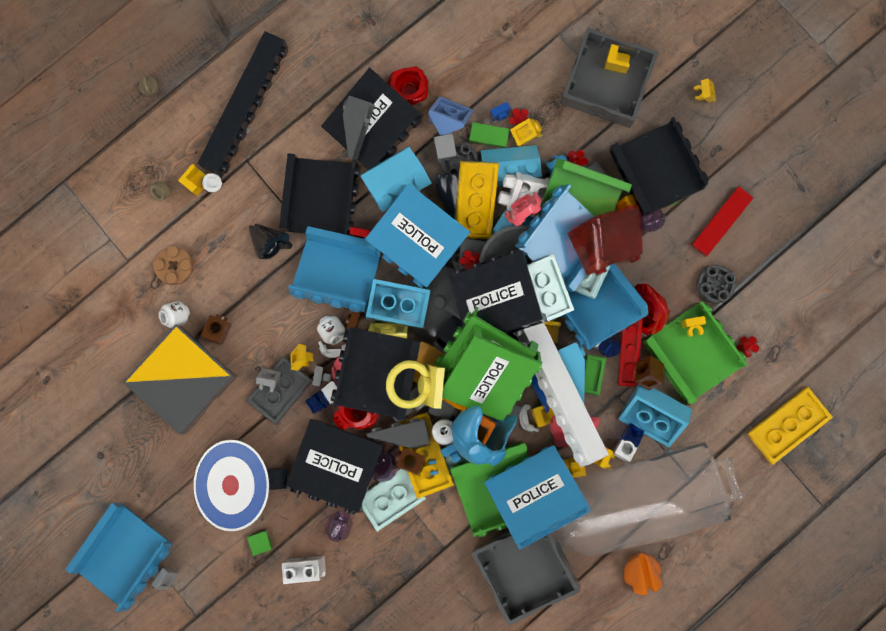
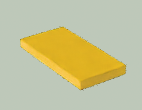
M460 161L455 220L470 231L466 239H489L492 235L499 163Z
M805 387L746 434L768 462L773 465L833 417L809 387Z
M428 412L398 422L405 425L409 424V420L420 418V420H425L431 445L412 449L411 451L426 456L427 460L420 476L408 472L417 499L454 486L445 458L440 451V444L432 436L433 425ZM413 456L405 459L406 466L411 467L415 464ZM436 459V464L429 465V460ZM437 470H438V474H435V475H432V476H431V474H430L431 471H437Z

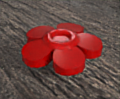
M518 108L514 109L512 115L515 117H510L509 123L511 125L516 123L515 126L527 120L528 110L522 109L520 112Z
M579 149L577 153L574 150L569 151L568 162L579 166H585L588 163V159L583 157L585 152L582 149Z
M470 250L465 251L464 257H461L459 260L460 265L465 266V270L471 269L474 264L479 263L480 254L475 252L472 255Z
M745 336L740 338L741 344L737 346V350L741 351L746 358L751 357L752 352L757 353L760 347L756 344L757 339L754 336L749 337V339Z

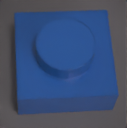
M508 102L490 110V118L493 122L497 120L500 122L508 117L511 109Z

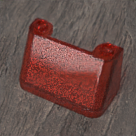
M638 204L598 215L567 233L587 276L594 273L596 276L607 272V267L624 260L634 263L640 260V255L643 254L641 211Z

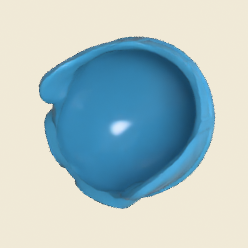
M476 405L461 411L451 426L453 443L458 453L467 461L477 465L489 463L495 466L500 463L506 455L504 448L510 433L516 425L517 416L505 417L503 421L491 419L497 422L488 442L486 445H483L477 435L483 416L480 406Z

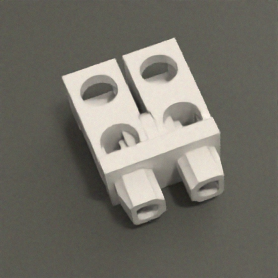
M516 172L515 175L505 174L503 187L511 189L509 193L499 192L498 203L507 206V210L511 211L512 208L510 206L526 194L533 196V192H537L540 198L543 199L550 178L540 179L520 172ZM537 213L534 215L530 214L529 216L535 217Z
M325 555L311 556L306 559L305 557L287 559L282 563L283 584L320 581V577L326 576Z

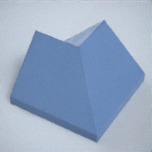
M439 96L429 110L428 122L435 125L440 136L464 128L474 110Z

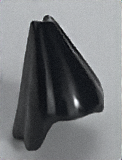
M440 174L436 177V192L445 212L455 219L459 174Z
M256 223L254 226H249L253 247L259 259H271L279 250L291 249L293 246L289 241L290 236L285 232Z

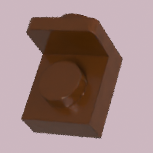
M352 312V315H348L345 322L348 331L349 327L358 328L363 312Z

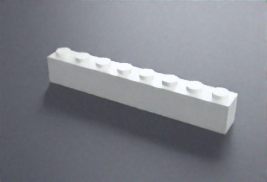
M539 324L513 333L517 336L519 342L525 346H528L531 340L539 344L537 351L540 352L542 367L538 373H535L538 385L547 398L548 406L552 408L556 416V422L561 427L565 435V441L570 445L574 453L575 461L580 467H583L609 455L545 324Z

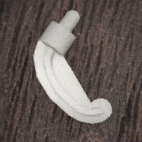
M322 341L318 342L319 350L325 357L336 358L340 356L341 350L345 351L346 345H342V349H328L326 345H323Z
M526 404L520 412V424L528 432H538L539 429L534 427L535 425L529 424L527 410L530 409V405Z

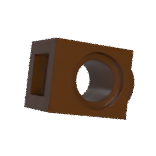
M219 314L216 317L210 315L201 337L223 345L232 324L226 322L227 317ZM220 323L221 330L215 333L213 328L215 324Z
M651 355L636 363L635 382L647 390L663 384L664 364Z
M403 448L402 452L399 451L396 456V467L420 476L427 457ZM409 456L415 458V464L411 467L405 465V459Z

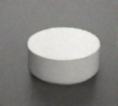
M209 173L204 176L202 184L206 191L213 193L221 188L222 181L217 174Z

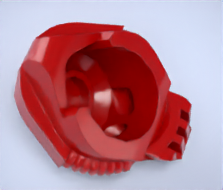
M419 67L402 68L392 72L388 77L387 83L412 106L427 99L429 82L423 70Z
M637 284L635 290L648 305L649 314L643 318L642 332L647 335L656 334L666 326L670 310L667 307L665 298L649 284Z
M338 406L339 410L335 412L333 421L339 429L345 430L349 427L359 430L367 429L376 423L380 414Z

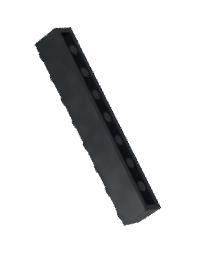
M264 31L197 163L201 168L220 177H223L224 173L228 172L232 157L236 156L240 141L246 137L248 125L252 124L255 119L257 107L262 105L263 96L270 89L271 80L274 74L278 73L282 58L284 59L287 56L288 46L284 39Z

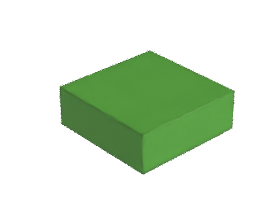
M267 530L247 537L253 556L273 549Z

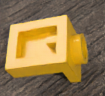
M530 118L510 129L517 145L520 147L536 137L540 138L543 136L540 123Z

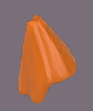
M639 552L628 559L624 568L625 583L633 587V591L636 594L647 595L649 589L657 592L662 587V580L660 578L662 569L653 555Z

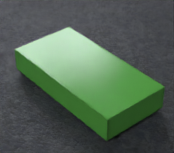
M473 122L469 142L506 148L509 129Z
M586 355L584 393L600 396L606 358Z

